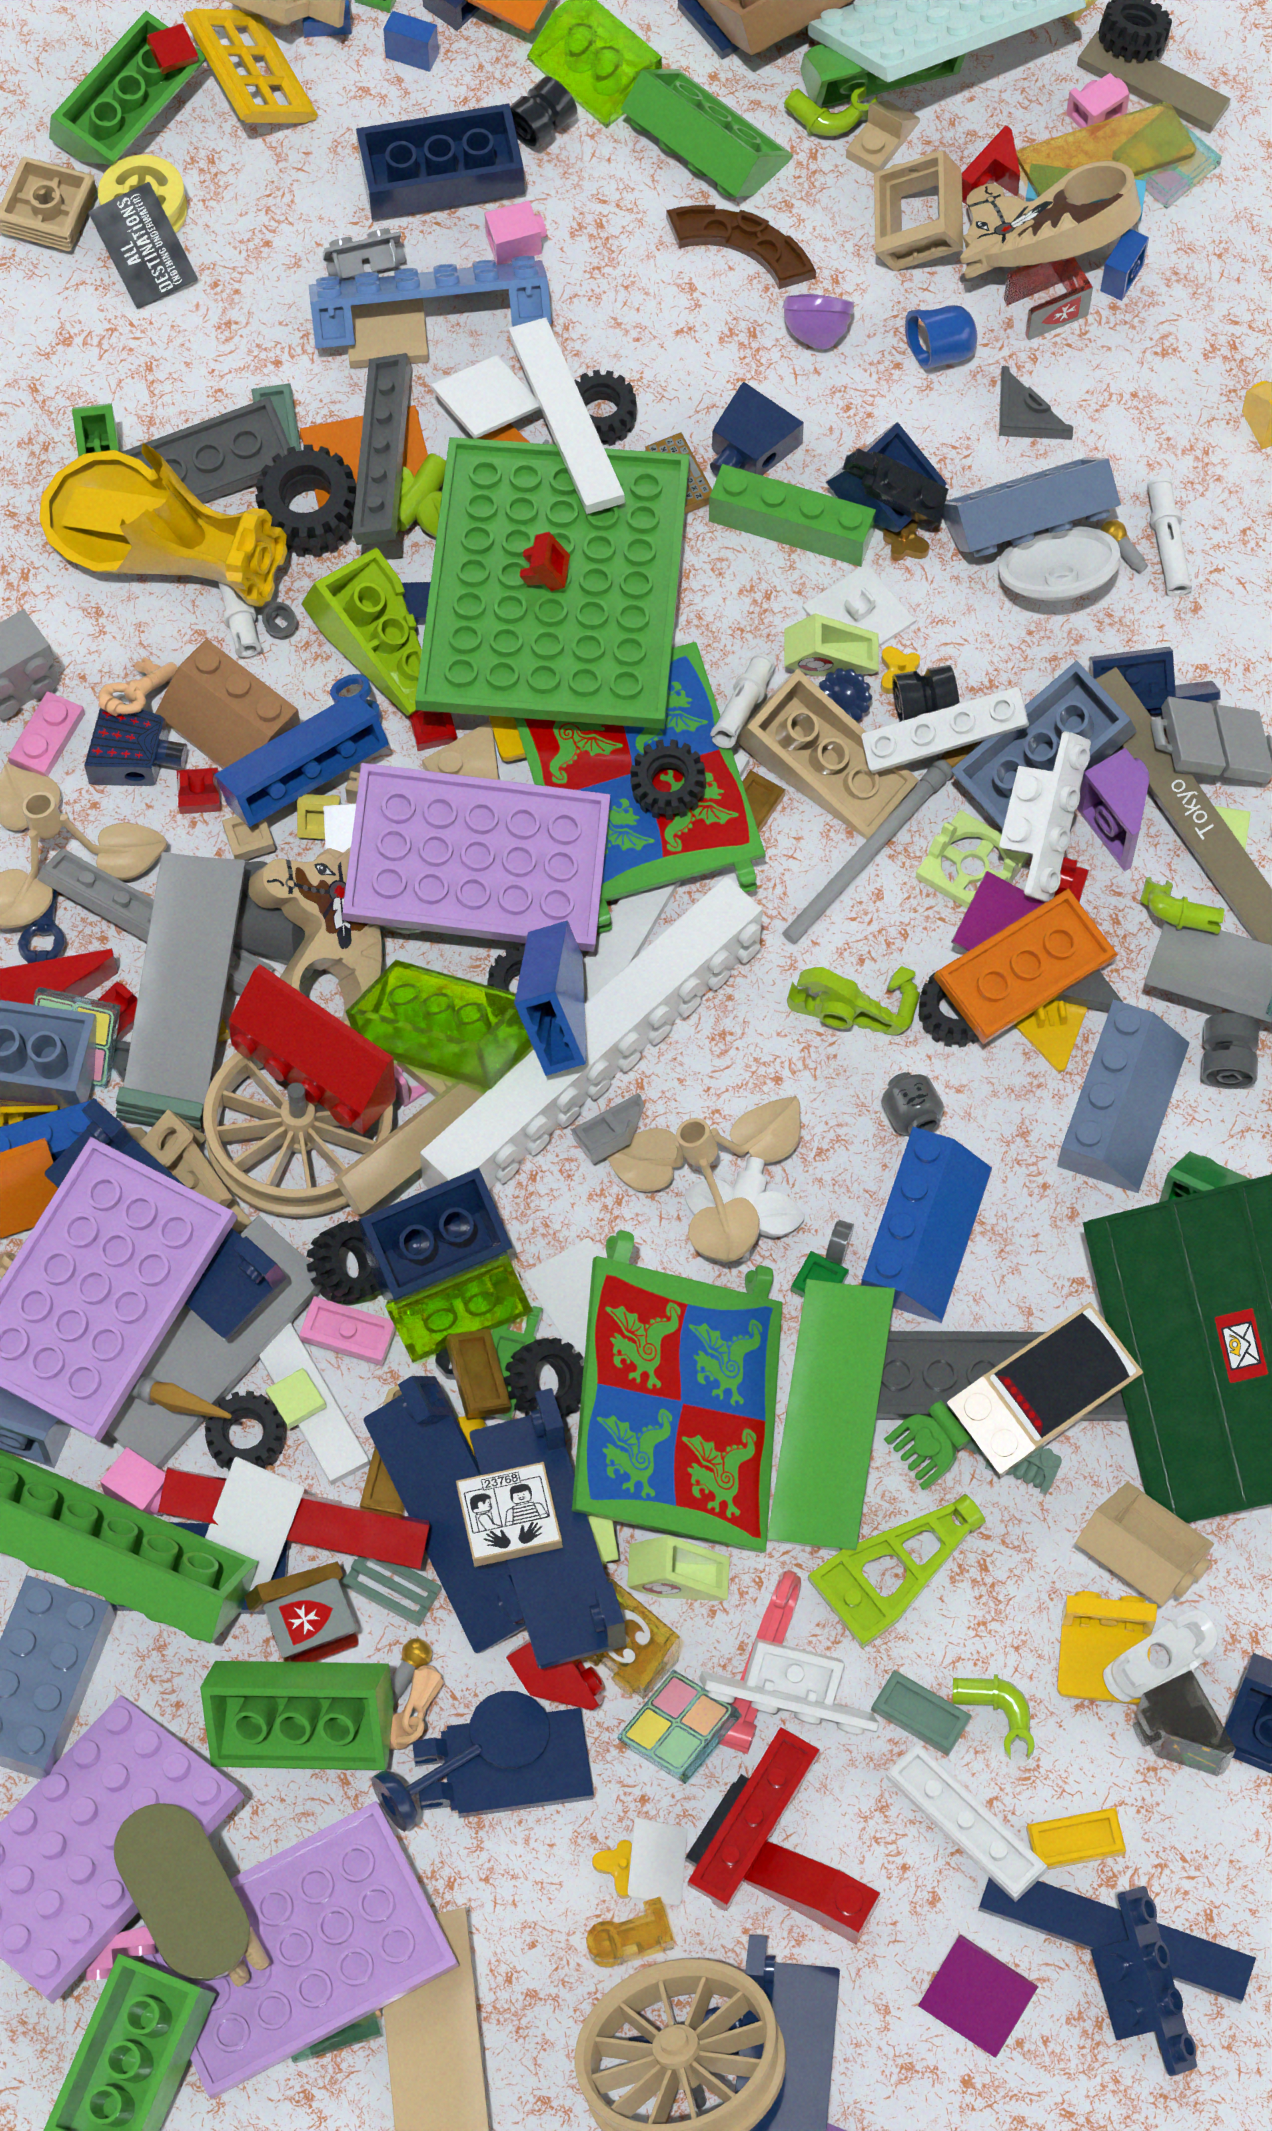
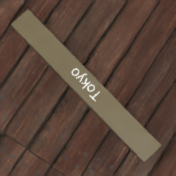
M1117 667L1095 680L1129 716L1137 731L1119 747L1120 750L1126 748L1134 759L1139 758L1145 764L1150 776L1148 790L1252 939L1272 945V888L1193 775L1175 772L1172 754L1155 747L1150 724L1153 719Z

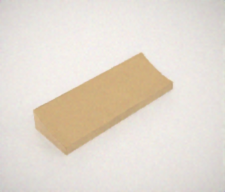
M466 1907L434 1914L460 1966L383 2007L395 2131H489Z

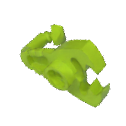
M901 966L891 976L887 989L891 991L900 987V992L903 993L898 1012L893 1014L888 1008L882 1007L878 1001L864 994L853 980L844 978L824 967H813L800 972L797 986L793 982L791 983L787 1004L791 1011L819 1018L824 1024L834 1028L847 1029L857 1025L858 1028L870 1029L874 1032L898 1035L912 1024L920 992L917 990L918 986L912 981L916 976L915 971ZM808 987L811 988V994H812V993H815V992H819V991H822V992H820V993L817 995V997H814V996H812V995L809 994V988H808Z

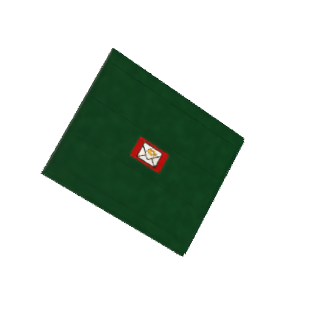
M1272 1174L1082 1222L1105 1322L1143 1371L1142 1375L1122 1388L1121 1391L1145 1494L1187 1524L1272 1504Z

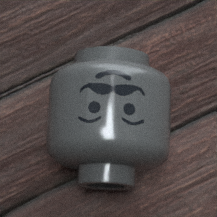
M903 1072L894 1076L888 1082V1088L883 1093L881 1104L895 1130L904 1135H910L913 1126L932 1132L940 1125V1118L945 1108L930 1078L922 1074L911 1075L909 1072Z

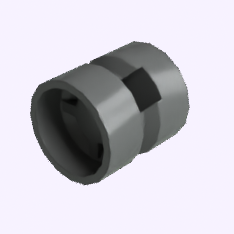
M1219 1013L1206 1018L1204 1022L1203 1045L1207 1051L1204 1052L1202 1058V1079L1205 1083L1223 1089H1242L1256 1083L1258 1077V1056L1255 1051L1259 1047L1260 1031L1258 1020L1240 1013Z

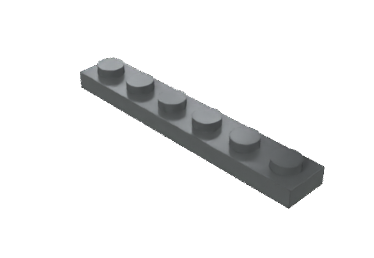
M407 353L369 359L352 536L356 545L396 539L411 362Z

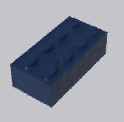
M509 103L356 128L358 156L372 220L525 194L524 167Z

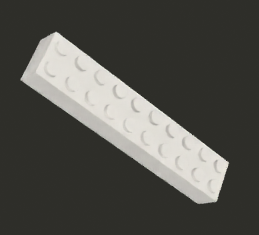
M726 876L585 1003L586 1064L545 1076L537 1055L533 1050L420 1152L422 1183L429 1189L478 1167L488 1190L498 1181L501 1183L508 1181L519 1168L518 1163L529 1153L535 1155L540 1152L548 1143L549 1135L559 1125L562 1127L568 1126L578 1116L580 1112L579 1107L590 1097L593 1100L599 1098L608 1089L611 1083L610 1079L620 1070L626 1072L631 1069L639 1060L640 1052L648 1044L656 1045L663 1040L671 1029V1023L680 1015L683 1017L689 1016L700 1004V997L710 988L717 990L729 978L730 970L738 962L746 963L758 952L760 948L763 909L730 878Z

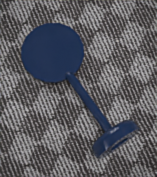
M500 1691L487 1696L476 1706L469 1722L471 1747L406 1787L397 1776L389 1771H381L371 1778L374 1792L388 1817L403 1832L412 1828L417 1823L418 1814L411 1797L478 1755L487 1763L501 1769H519L532 1764L543 1754L550 1738V1722L544 1708L533 1697L518 1691Z

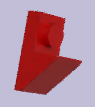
M1007 125L1000 130L962 172V202L967 205V196L972 190L986 184H994V182L1011 194L1018 195L1020 169L1013 132Z

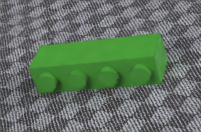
M722 464L709 497V522L859 567L863 564L874 534L876 509Z

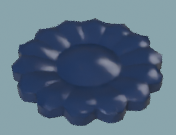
M838 668L834 673H827L825 680L819 682V688L852 719L859 721L863 718V713L869 711V702L872 701V695L869 693L870 684L865 682L862 674H856L854 669L849 668L845 671L843 668Z

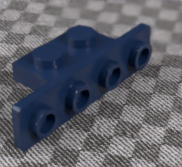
M1170 646L1089 657L1090 675L1094 679L1117 667L1148 713H1162L1161 707L1167 697L1206 703L1221 699L1220 690L1213 681L1175 685L1174 657Z
M1146 1886L1118 1893L1117 1898L1129 1939L1091 1949L1116 2041L1156 2031L1166 2070L1170 2077L1197 2068L1195 2058L1196 2045L1187 2030L1182 2012V1996L1178 1989L1175 1988L1169 1967L1170 1954L1168 1948L1162 1942L1156 1921V1905L1149 1896Z

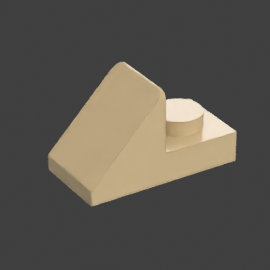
M889 100L871 103L868 108L867 123L846 149V158L873 174L883 170L920 123V118Z

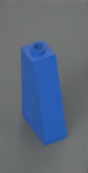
M568 920L528 932L514 1001L545 1076L585 1065L587 1061L583 956Z

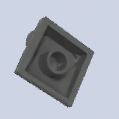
M263 861L246 862L233 947L288 965L303 942L305 931L300 926L291 922L284 915L282 909L278 907L263 908L251 899L249 895L250 877L268 863Z

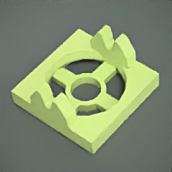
M960 810L951 823H944L941 834L934 837L928 856L916 871L915 878L963 907L968 908L976 892L965 890L969 883L980 882L985 872L989 871L1011 884L1029 859L1030 854L999 848L1002 836L1000 832ZM965 837H979L983 839L976 850H968L966 852H962L950 845L954 841ZM994 847L999 849L1004 859L1002 872H996L989 868L987 857ZM942 857L956 864L958 876L953 883L946 878L942 870ZM969 857H974L983 862L985 869L977 876H970L962 871L961 863Z

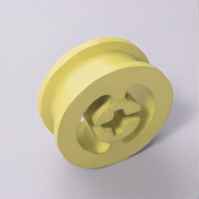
M133 155L117 161L105 171L98 186L100 205L150 182L175 233L183 226L187 216L184 184L179 171L170 162L153 155Z

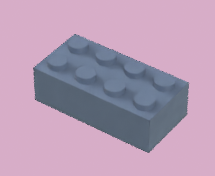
M1077 660L1025 705L1029 721L1027 727L986 739L951 769L957 781L1002 831L1018 766L1053 771L1064 731L1072 732L1091 741L1089 749L1090 760L1084 772L1104 761L1137 732L1129 716Z
M29 1575L25 1576L0 1638L1 1767L39 1780L50 1775L53 1766L62 1756L116 1617L110 1602Z

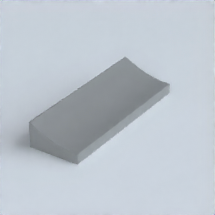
M162 852L124 1087L204 1104L213 1077L246 871L245 860Z
M1165 921L1144 984L1272 1023V945L1220 930L1218 935L1213 932L1185 926L1179 930L1176 929V925Z
M260 1215L251 1222L242 1232L241 1236L243 1238L247 1236L273 1259L287 1279L228 1340H223L184 1304L143 1370L142 1376L147 1378L154 1377L159 1382L174 1383L217 1406L218 1400L225 1397L257 1362L260 1358L259 1355L289 1322L291 1323L313 1299V1296L323 1287L321 1283L313 1286L310 1280L316 1276L315 1271L307 1272L306 1264L311 1261L286 1241ZM128 1395L105 1434L124 1449L128 1447L161 1469L208 1416L168 1411L155 1402L145 1403L141 1399Z

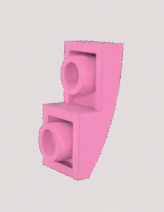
M140 1927L116 1934L113 1940L83 1971L86 1975V1981L108 1978L118 1953L127 1957L156 1954L155 1943L147 1927Z

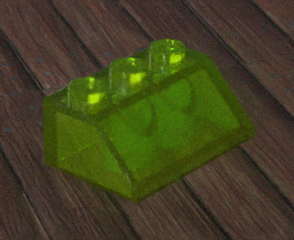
M566 0L558 6L551 14L527 55L528 61L544 75L558 80L570 92L575 102L606 129L625 114L620 109L641 71L662 69V56L597 0Z
M508 1250L400 1298L387 1300L385 1304L386 1310L413 1363L446 1349L445 1341L449 1334L490 1328L491 1331L534 1313L520 1275Z

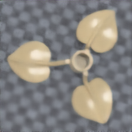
M6 763L0 773V824L13 831L23 830L29 826L31 871L29 875L20 869H9L0 872V928H17L30 924L48 910L53 899V888L37 879L39 874L38 840L54 838L62 826L91 853L98 854L96 865L99 869L119 880H129L147 871L166 849V838L159 832L142 825L116 823L100 831L98 835L99 845H95L70 822L67 814L59 813L58 807L61 800V791L53 779Z
M797 1096L768 1102L746 1112L736 1120L731 1128L730 1138L732 1141L720 1135L717 1128L710 1129L705 1120L691 1118L679 1125L676 1135L672 1131L662 1128L647 1129L635 1133L629 1145L612 1153L607 1158L613 1171L623 1183L634 1190L642 1192L656 1191L666 1187L673 1178V1167L682 1166L684 1156L690 1164L701 1167L716 1207H706L694 1215L688 1228L689 1239L694 1249L707 1258L722 1262L735 1261L744 1256L754 1245L760 1230V1218L754 1205L746 1198H734L725 1204L723 1203L709 1166L715 1160L718 1153L716 1142L739 1156L749 1152L751 1157L764 1160V1163L779 1161L788 1156L799 1142L801 1135L800 1102Z

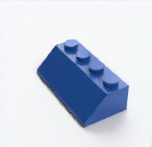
M913 1126L861 1279V1286L895 1288L892 1308L942 1323L992 1167L955 1139Z

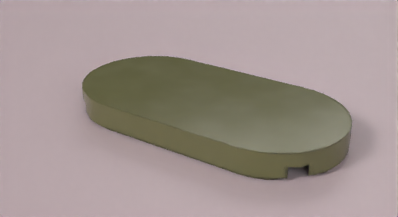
M150 1804L133 1812L122 1823L117 1832L114 1842V1860L119 1875L161 1957L171 1970L187 1978L211 1981L227 1975L239 1965L248 1947L250 1935L249 1920L202 1826L191 1813L173 1804Z

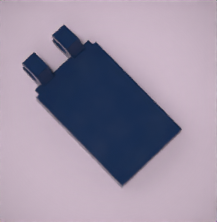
M581 1708L545 1712L550 1722V1738L543 1754L532 1764L519 1769H501L487 1763L478 1755L447 1774V1782H434L418 1792L421 1811L451 1807V1812L458 1811V1818L593 1800L594 1794ZM469 1723L447 1726L446 1731H440L441 1738L434 1737L412 1742L415 1767L445 1763L471 1747Z

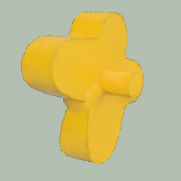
M885 647L882 651L881 660L888 671L881 679V691L886 694H893V674L916 671L920 667L919 654L915 652L904 654L895 647Z
M621 1840L615 1850L600 1851L592 1858V1866L595 1871L610 1874L614 1878L616 1894L622 1899L630 1898L628 1895L632 1843L628 1840Z

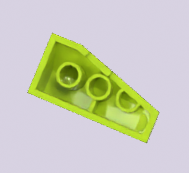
M376 547L314 582L301 605L323 635L402 712L410 716L418 711L416 710L415 700L422 649L415 632L417 625L414 616L409 614L403 598L405 591L401 579Z

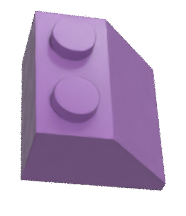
M1126 748L1084 772L1080 801L1077 807L1078 812L1124 872L1132 866L1150 780L1145 764L1139 758L1134 759Z

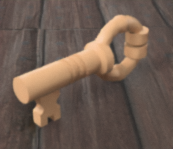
M146 657L142 658V662L137 661L135 663L134 669L147 675L139 680H130L127 683L105 684L98 694V706L113 716L140 712L146 703L145 695L172 680L178 669L177 665L169 662L161 667L160 665L153 664ZM116 692L124 693L126 698L132 703L124 704L112 696V694Z

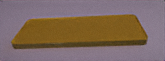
M1161 102L1023 147L1017 151V158L1022 171L1039 197L1069 172L1089 163L1099 161L1119 162L1128 166L1133 171L1135 177L1194 157L1196 145L1172 105L1168 102Z

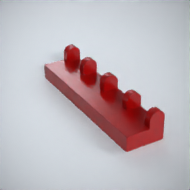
M779 1728L687 1881L689 1887L711 1899V1902L723 1911H728L733 1898L753 1869L755 1861L769 1838L775 1832L776 1826L792 1799L799 1792V1788L813 1764L818 1760L820 1749L786 1729Z

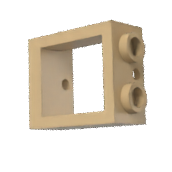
M944 150L931 152L905 163L894 164L890 168L874 173L875 253L893 271L963 250L961 168ZM939 185V219L902 231L901 197Z
M1128 1481L1094 1511L1075 1542L1079 1547L1162 1607L1174 1595L1182 1599L1193 1583L1197 1584L1212 1563L1206 1557L1215 1544Z

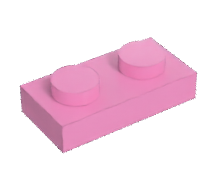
M47 691L8 756L9 763L44 777L49 776L85 715L83 706Z
M313 1296L299 1337L302 1342L383 1366L397 1326L394 1320Z

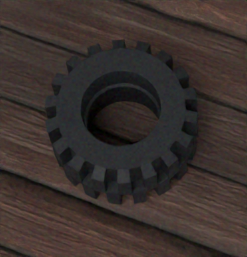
M303 445V450L296 451L295 446L287 448V455L282 457L279 453L272 457L273 465L265 464L261 470L263 479H257L256 489L258 494H255L258 509L267 510L272 516L271 526L282 528L287 535V552L294 548L296 556L305 557L306 551H312L313 557L322 556L321 550L328 548L331 553L338 549L337 542L339 540L346 543L351 538L349 529L352 530L357 487L353 472L348 464L344 465L343 458L339 454L335 453L331 456L329 449L323 446L318 451H314L313 445ZM319 489L330 494L327 502L312 512L300 513L287 507L290 500L304 490Z

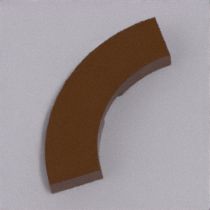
M691 205L666 210V219L679 249L690 246L711 245L738 251L759 263L773 278L778 289L816 279V270L802 247L790 235H784L781 231L769 225L768 220L744 210L735 212L716 209V205Z

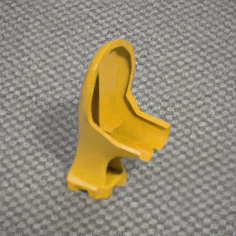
M145 443L142 444L141 453L153 469H150L139 459L116 450L87 453L58 471L41 496L39 520L47 542L71 562L92 571L108 574L194 575L232 586L248 605L262 607L266 601H271L275 589L273 582L274 571L278 565H283L287 554V535L282 528L271 526L272 516L265 509L252 508L233 515L219 513L201 503L185 486L164 458Z

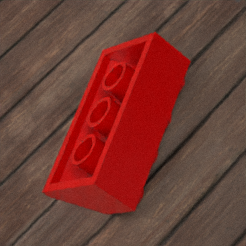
M261 964L254 969L229 1018L232 1046L242 1056L247 1058L252 1056L261 1062L267 1072L279 1081L285 1079L290 1084H302L305 1089L306 1101L311 1104L319 1103L330 1111L332 1117L345 1128H350L351 1126L361 1134H364L396 1099L394 1057Z

